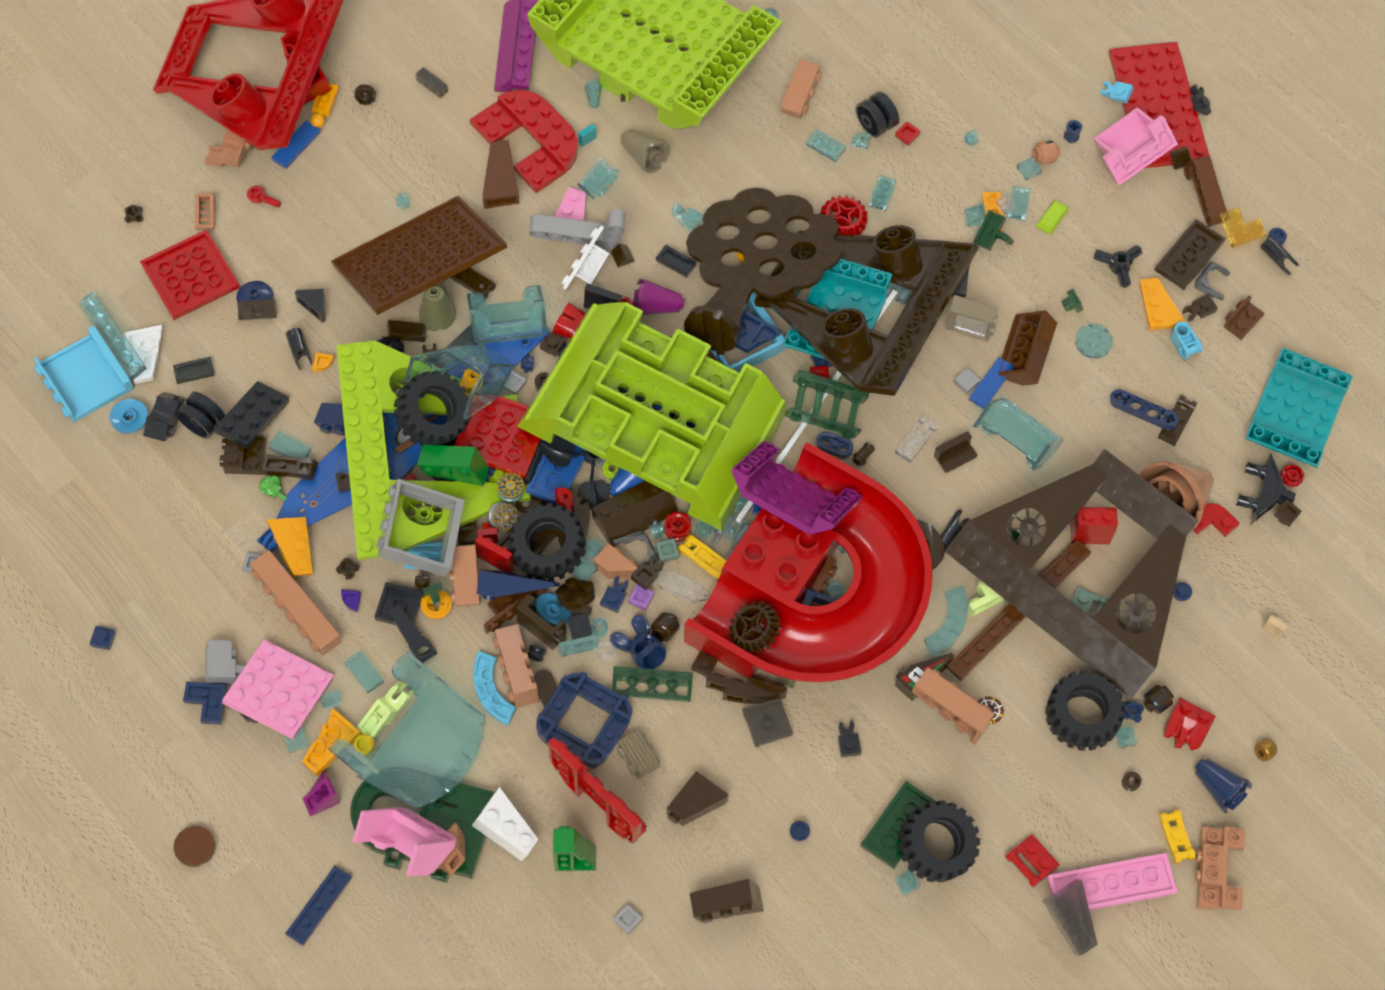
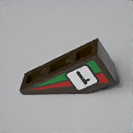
M949 653L911 665L906 670L902 669L896 675L895 687L913 701L917 697L912 693L914 685L926 669L930 668L941 674L953 660L954 655Z

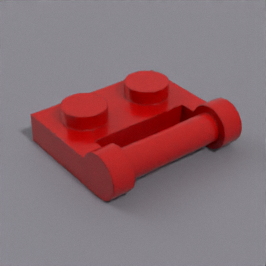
M1032 834L1005 856L1030 881L1029 884L1032 888L1037 886L1060 865ZM1019 854L1038 872L1037 876L1018 857Z

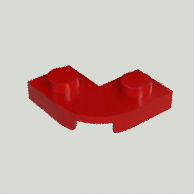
M1209 503L1206 504L1202 518L1193 531L1199 535L1212 524L1226 537L1239 526L1240 522L1224 507Z

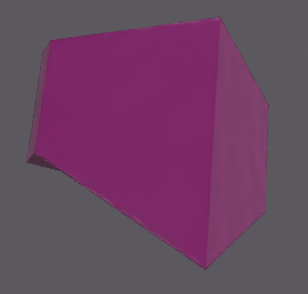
M325 770L320 774L309 793L302 798L310 816L340 804Z

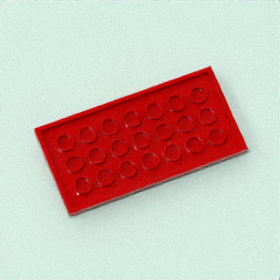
M1178 42L1109 49V57L1116 81L1130 84L1134 88L1128 103H1122L1125 116L1136 108H1139L1153 120L1162 115L1178 145L1145 168L1171 166L1172 161L1169 152L1183 147L1189 149L1191 160L1205 156L1210 157L1199 116L1195 112L1191 97L1193 95L1190 91V84Z

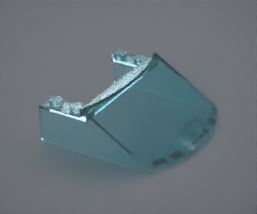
M407 652L395 662L392 667V673L395 679L405 682L407 688L413 690L414 694L418 697L372 757L368 760L343 739L335 740L328 747V750L358 774L356 777L407 805L418 808L444 796L467 774L477 757V751L483 739L482 731L483 724H485V716L415 656Z

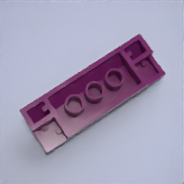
M509 0L504 3L494 84L495 92L512 91V89L529 90L536 32L531 28L527 13L539 0Z

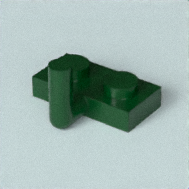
M989 210L973 243L991 251L997 238L1003 240L1008 245H1012L1014 240L1009 235L1001 232L1007 218Z

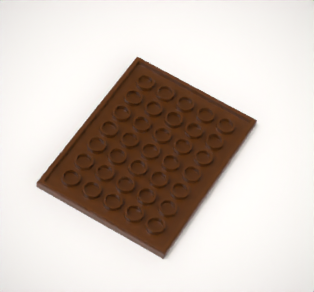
M456 196L333 259L331 263L376 315H379L506 249L507 245L459 196Z

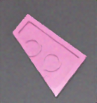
M569 187L555 217L584 221L586 192Z

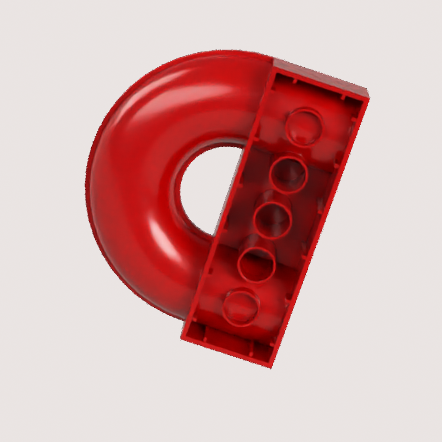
M806 442L793 473L800 474L807 481L816 483L823 490L835 494L836 497L846 487L854 489L863 496L862 500L833 529L814 534H807L762 508L722 567L718 582L701 611L694 619L688 618L684 624L685 643L717 658L719 663L747 679L749 677L753 678L758 669L781 678L813 683L845 680L869 672L887 662L909 642L924 618L930 600L933 577L931 555L924 533L908 507L894 493L876 480ZM839 545L842 546L849 555L853 565V580L847 592L841 598L828 605L807 606L801 604L807 590H810L819 576L828 557H832ZM753 601L758 603L761 601L765 602L778 612V617L781 619L779 624L782 629L778 630L780 636L774 638L776 643L771 642L769 644L771 649L764 648V653L758 651L757 654H753L743 650L732 643V638L729 635L731 631L728 626L733 624L730 619L736 617L734 612L739 613L741 611L740 606L746 607V602L751 605Z

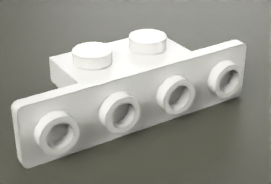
M600 226L599 229L595 227L590 235L593 238L590 244L585 243L581 250L583 254L581 259H576L571 266L573 269L571 275L566 274L561 283L564 285L562 290L565 291L574 276L588 284H591L609 255L608 252L594 244L602 232L603 226Z

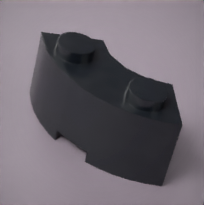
M167 392L157 395L153 410L146 418L143 436L163 442L169 437H173L179 421L175 413L185 403V398Z

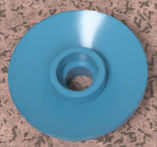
M124 399L115 404L111 409L110 422L113 428L121 433H134L144 427L148 411L141 401Z
M544 593L536 600V611L546 622L557 626L561 620L565 622V625L569 622L568 617H571L572 613L559 605L555 594Z

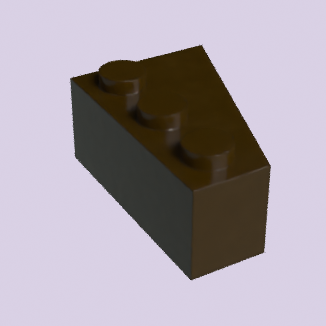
M749 878L689 893L693 917L699 922L701 921V923H708L713 921V919L764 911L760 888Z

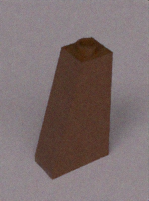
M498 140L490 144L482 196L484 209L520 204L509 140Z

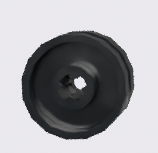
M878 91L871 95L869 99H865L856 105V115L861 126L874 138H878L886 130H890L899 124L900 119L896 106L883 92Z
M192 391L185 400L186 404H182L175 415L180 423L192 433L204 439H209L214 432V426L224 418L225 413L209 397Z

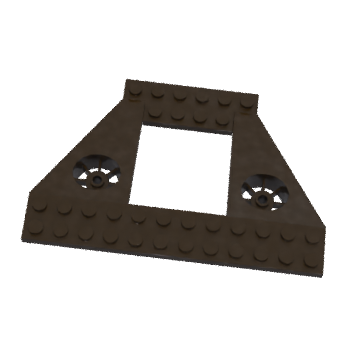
M904 225L887 227L878 232L876 236L837 235L835 240L841 247V259L891 273V283L913 291L888 336L868 328L865 315L860 310L844 308L833 313L797 299L796 297L801 290H793L779 298H766L757 295L754 304L755 307L772 308L860 392L895 396L978 251L977 244L917 239L915 231ZM803 245L795 248L791 255L797 259L805 260L813 257L816 250L813 247ZM778 263L770 276L780 274L784 270L782 264Z
M1104 449L1092 465L967 521L944 552L1102 677L1103 675L1106 676L1108 682H1114L1117 689L1132 699L1157 668L1186 538L1199 520ZM1097 492L1158 540L1092 618L1031 570V568L1093 494ZM1026 509L1027 518L1022 520L1017 514L1021 510ZM1029 509L1039 512L1035 519L1030 518ZM1041 515L1044 517L1046 524L1039 525V523L1037 522V519ZM1014 518L1021 522L1019 528H1012ZM1027 524H1031V525H1032V530H1031V531H1028V530H1027V529H1028ZM1046 526V533L1042 536L1038 531L1040 527ZM1020 529L1022 535L1017 540L1012 530ZM1037 534L1042 540L1033 545L1032 536ZM1024 536L1029 537L1030 546L1020 543ZM1134 593L1135 603L1131 605L1124 598ZM1137 594H1143L1148 598L1143 604L1138 603ZM1151 599L1155 609L1147 610L1145 605ZM1122 602L1129 606L1128 612L1120 613ZM1135 609H1140L1141 615L1136 616ZM1156 611V618L1153 622L1147 618L1148 612ZM1128 614L1131 620L1127 625L1122 622L1120 615ZM1145 619L1152 626L1142 631L1141 621ZM1132 621L1138 622L1139 631L1128 627Z

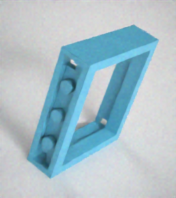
M752 293L746 305L750 312L776 327L763 307H755L754 300L756 296ZM780 334L778 337L770 340L772 345L732 365L728 364L723 355H717V352L711 350L719 363L740 373L745 363L755 366L784 351L785 347L782 346L784 337Z

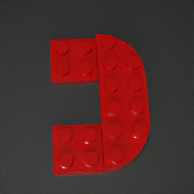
M526 90L508 91L497 97L498 101L472 117L470 124L489 144L504 139L520 127H523L539 143L540 149L514 165V171L535 193H538L572 168L577 159V136L572 126L542 96Z
M552 738L548 742L550 762L554 769L558 771L565 784L577 797L585 792L606 813V825L622 839L625 838L629 843H635L647 831V826L639 815L631 811L626 803L611 790L607 791L603 787V782L598 777L591 776L588 773L589 769L583 764L577 755L568 749L563 741L560 740L558 742L555 738Z

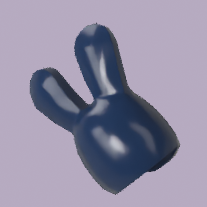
M637 615L632 619L631 624L637 634L632 640L618 631L611 634L610 643L612 646L629 653L634 663L643 670L649 671L658 668L666 657L665 646L657 637L651 635L648 621L642 615Z

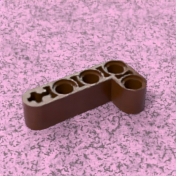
M1205 156L1190 160L1184 165V175L1187 180L1193 179L1206 224L1214 226L1226 223L1228 221V214L1211 158Z

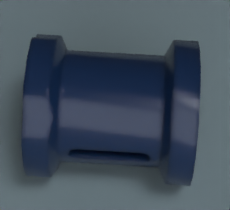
M1077 120L1069 121L1064 132V139L1069 143L1078 141L1082 124Z

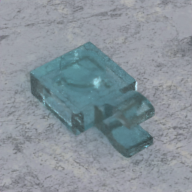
M675 204L672 208L673 212L671 215L681 219L680 225L691 231L699 227L703 222V214L690 207L687 211L679 204Z

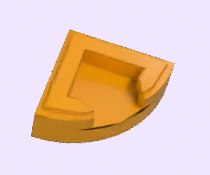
M316 352L312 367L313 372H320L329 368L335 360V355Z

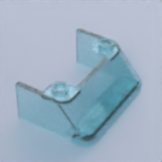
M1006 398L989 401L973 425L975 428L982 427V431L990 436L998 434L1027 455V464L1031 466L1033 471L1042 468L1063 443L1062 438Z

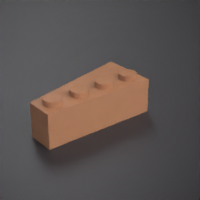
M518 624L496 629V637L492 639L495 649L499 648L501 654L497 655L500 667L504 666L505 673H502L505 685L509 684L510 691H507L510 703L514 702L516 708L538 703L537 685L534 681L532 669H529V659L527 652L524 651L525 647Z
M927 668L914 685L912 693L931 709L937 708L938 713L944 720L953 721L957 726L956 730L961 734L966 732L971 737L969 741L974 745L986 731L994 716V713L988 706L981 705L975 701L971 694L961 691L954 682H948L936 670Z

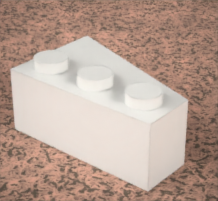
M500 787L472 824L474 828L520 861L529 854L538 841L536 835Z

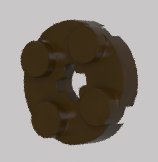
M568 578L555 591L559 605L564 608H578L577 605L582 603L586 606L595 599L592 581Z

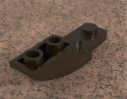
M708 673L706 680L707 688L723 692V700L735 703L762 704L785 699L787 694V687H784L781 683H769L760 677H749L746 684L740 679H728L719 673Z

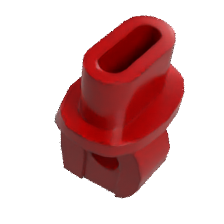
M556 488L554 490L556 504L564 506L565 511L569 509L573 512L572 507L575 505L572 503L573 496L571 491L567 488Z

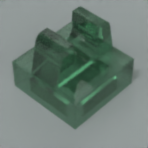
M1074 289L1067 291L1068 297L1061 301L1065 311L1068 312L1075 309L1079 313L1084 310Z
M441 582L421 589L423 597L430 596L433 605L441 601L438 594L443 591Z

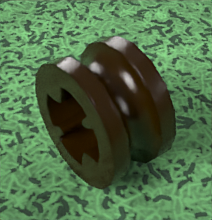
M1128 772L1122 779L1123 788L1131 792L1137 790L1142 782L1141 777L1136 772ZM1130 778L1135 779L1134 782L1136 784L1134 783L1133 786L1128 784L1130 781L1127 782Z

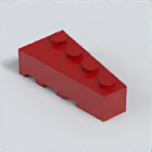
M286 34L280 37L287 64L299 35ZM319 66L304 105L316 99V97L331 91L327 78Z

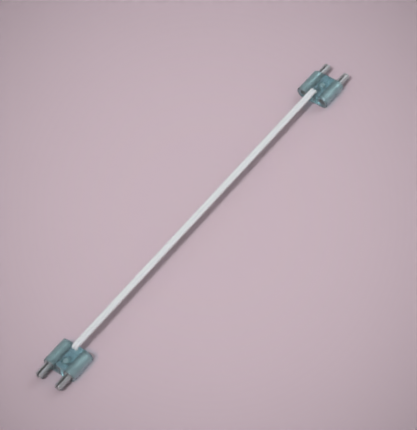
M890 283L888 298L879 319L892 300L905 305L913 291ZM839 371L836 372L775 461L777 464H781L841 376ZM748 501L738 517L731 514L722 531L715 529L714 532L716 534L711 539L710 544L715 546L722 537L732 543L726 551L727 554L731 555L750 527V524L742 519L753 502Z

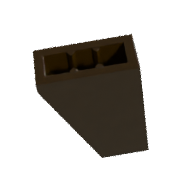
M696 771L667 807V817L674 824L679 823L684 826L725 805L728 802L729 794Z

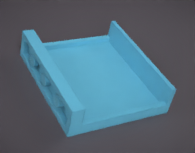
M94 325L88 328L90 335L40 362L36 357L34 358L36 372L39 376H44L43 382L48 390H53L52 396L57 404H62L61 410L66 418L70 417L73 423L134 389L129 377Z

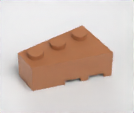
M799 59L780 106L782 113L799 119L802 118L803 114L806 115L809 108L808 103L813 98L817 84L822 76L819 65Z

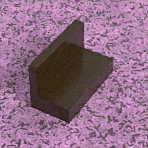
M968 431L936 447L934 457L945 473L977 458V453L970 444L972 436Z

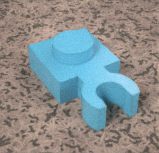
M1108 81L1103 82L1104 86L1108 87V89L1100 90L1102 96H1109L1113 101L1128 103L1134 89L1132 85L1116 81L1113 86Z

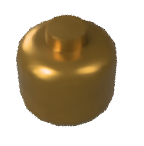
M1263 739L1255 745L1254 752L1260 760L1269 761L1277 754V746L1272 740Z

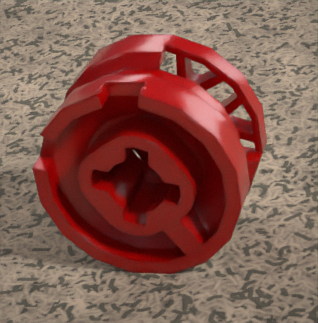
M677 511L672 512L666 517L664 532L669 540L675 539V542H682L685 540L684 536H688L691 533V521L687 514L678 513Z

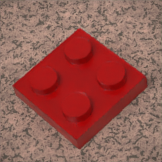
M479 535L475 540L477 557L503 572L512 573L514 570L512 552L504 546L496 545L489 537L484 538Z

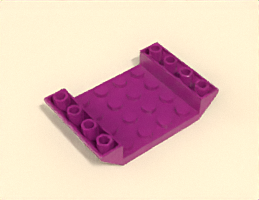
M766 441L761 442L732 468V474L742 497L807 534L833 529L863 498L857 491L847 487L836 497L835 494L823 490L816 483L807 481L800 474L786 469L784 465L777 464L775 461L780 449Z

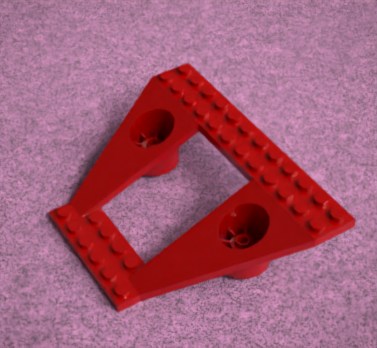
M215 0L187 6L153 91L156 94L171 92L258 150L288 147L344 0ZM210 24L299 35L279 87L252 85L240 73L227 75L221 80L189 76Z

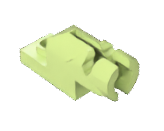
M980 580L975 589L979 597L969 602L967 612L970 617H973L1003 602L1004 598Z
M402 681L397 682L385 697L376 700L356 728L363 735L368 734L375 739L383 727L390 725L403 710L406 703L414 695V691H404L407 684Z

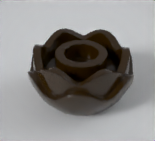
M362 84L355 89L354 98L361 105H370L376 100V92L372 86Z

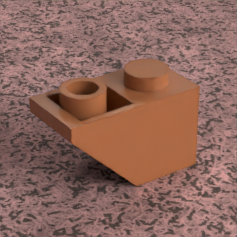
M610 544L593 559V567L607 579H615L617 576L619 579L631 578V575L638 569L637 564L632 559H627L619 548L612 547Z
M456 823L447 830L448 833L457 838L455 848L439 866V868L450 875H453L465 861V836Z

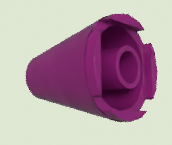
M638 279L637 284L640 286L639 289H635L633 303L634 307L643 311L642 315L677 313L680 309L684 308L685 298H682V294L648 280Z

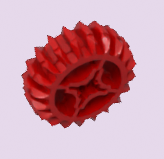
M839 194L836 199L832 196L831 201L827 200L825 205L821 207L819 214L830 216L835 211L836 214L832 218L838 224V234L840 236H843V234L847 236L861 235L862 231L866 229L868 212L865 210V205H861L860 200L855 201L854 197L850 199L846 195L845 198H842ZM857 217V221L852 224L853 219Z

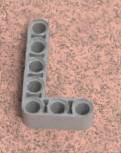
M611 210L604 224L536 214L531 216L529 235L534 238L585 245V243L590 244L593 238L590 235L595 227L599 229L600 226H603L604 228L594 244L603 248H615L624 233L626 214L622 210Z

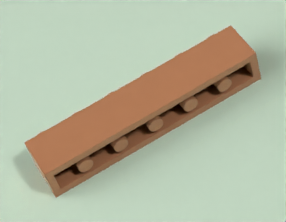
M270 550L250 563L252 569L250 573L256 581L260 580L262 582V588L267 595L272 594L275 598L273 601L280 610L283 608L286 611L285 616L291 624L295 622L299 627L297 628L299 634L303 638L307 637L309 639V645L315 653L319 651L323 656L341 643L338 632Z

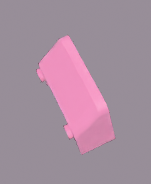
M394 807L361 811L352 842H372L376 848L382 850L394 847L411 858L406 874L411 877L418 875L428 876L434 873L455 848L457 838L407 808Z

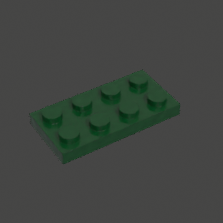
M905 781L860 847L892 869H895L904 855L903 851L898 850V845L901 843V840H898V833L902 831L900 828L902 823L917 808L934 801L936 803L937 801Z

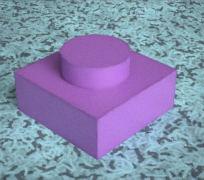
M636 585L628 603L646 611L654 597V592L649 589L645 591L639 585Z

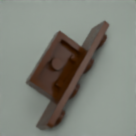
M548 589L495 597V600H491L488 603V607L495 616L484 624L485 633L495 632L496 629L501 627L503 622L513 619L517 614L516 607L528 594H531L536 599L540 595L547 593Z

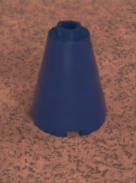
M1201 759L1195 766V774L1224 813H1228V808L1234 810L1248 795L1245 792L1247 788L1250 790L1252 788V783L1249 780L1210 759Z

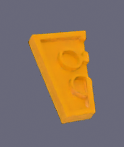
M1158 278L1139 280L1149 330L1171 329L1178 322H1185Z
M306 517L267 519L266 523L270 527L274 535L273 538L283 554L282 557L291 576H311L313 572Z

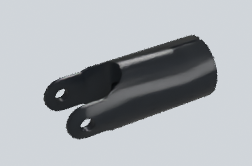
M1273 236L1269 237L1261 245L1260 248L1286 274L1291 275V272L1284 265L1286 258L1294 265L1299 266V263Z
M293 328L292 331L291 329L288 330L285 335L297 368L301 370L299 359L303 356H307L310 364L313 365L302 330L300 328Z
M961 509L953 514L940 535L945 550L967 521L970 520L965 518L959 525Z

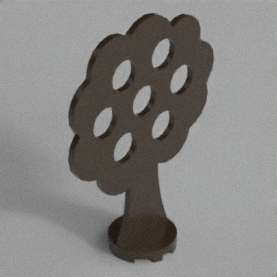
M764 188L745 189L739 192L732 200H723L711 205L703 215V225L695 228L688 235L686 245L688 254L694 260L700 262L699 270L702 280L710 286L719 287V289L704 306L695 307L690 311L684 321L685 332L711 345L710 349L716 351L717 355H724L726 351L734 349L740 338L742 316L753 292L766 298H779L793 290L811 288L823 279L825 271L834 268L840 262L842 252L840 244L835 240L838 235L836 220L825 214H814L813 206L808 200L800 196L782 195L776 197L771 191ZM755 210H765L771 214L768 221L759 224L750 222L747 216ZM797 219L804 220L810 225L802 233H791L785 228L790 221ZM724 226H734L740 231L735 238L728 240L720 239L715 235L716 231ZM761 236H772L778 240L774 247L766 250L759 249L753 245L754 241ZM803 245L813 247L816 250L813 257L805 260L797 259L791 253L795 248ZM730 252H739L745 256V260L737 266H727L721 262V258ZM769 262H777L784 267V270L776 276H765L759 271L762 265Z

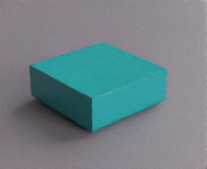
M593 124L578 132L579 144L582 147L597 138L596 127Z

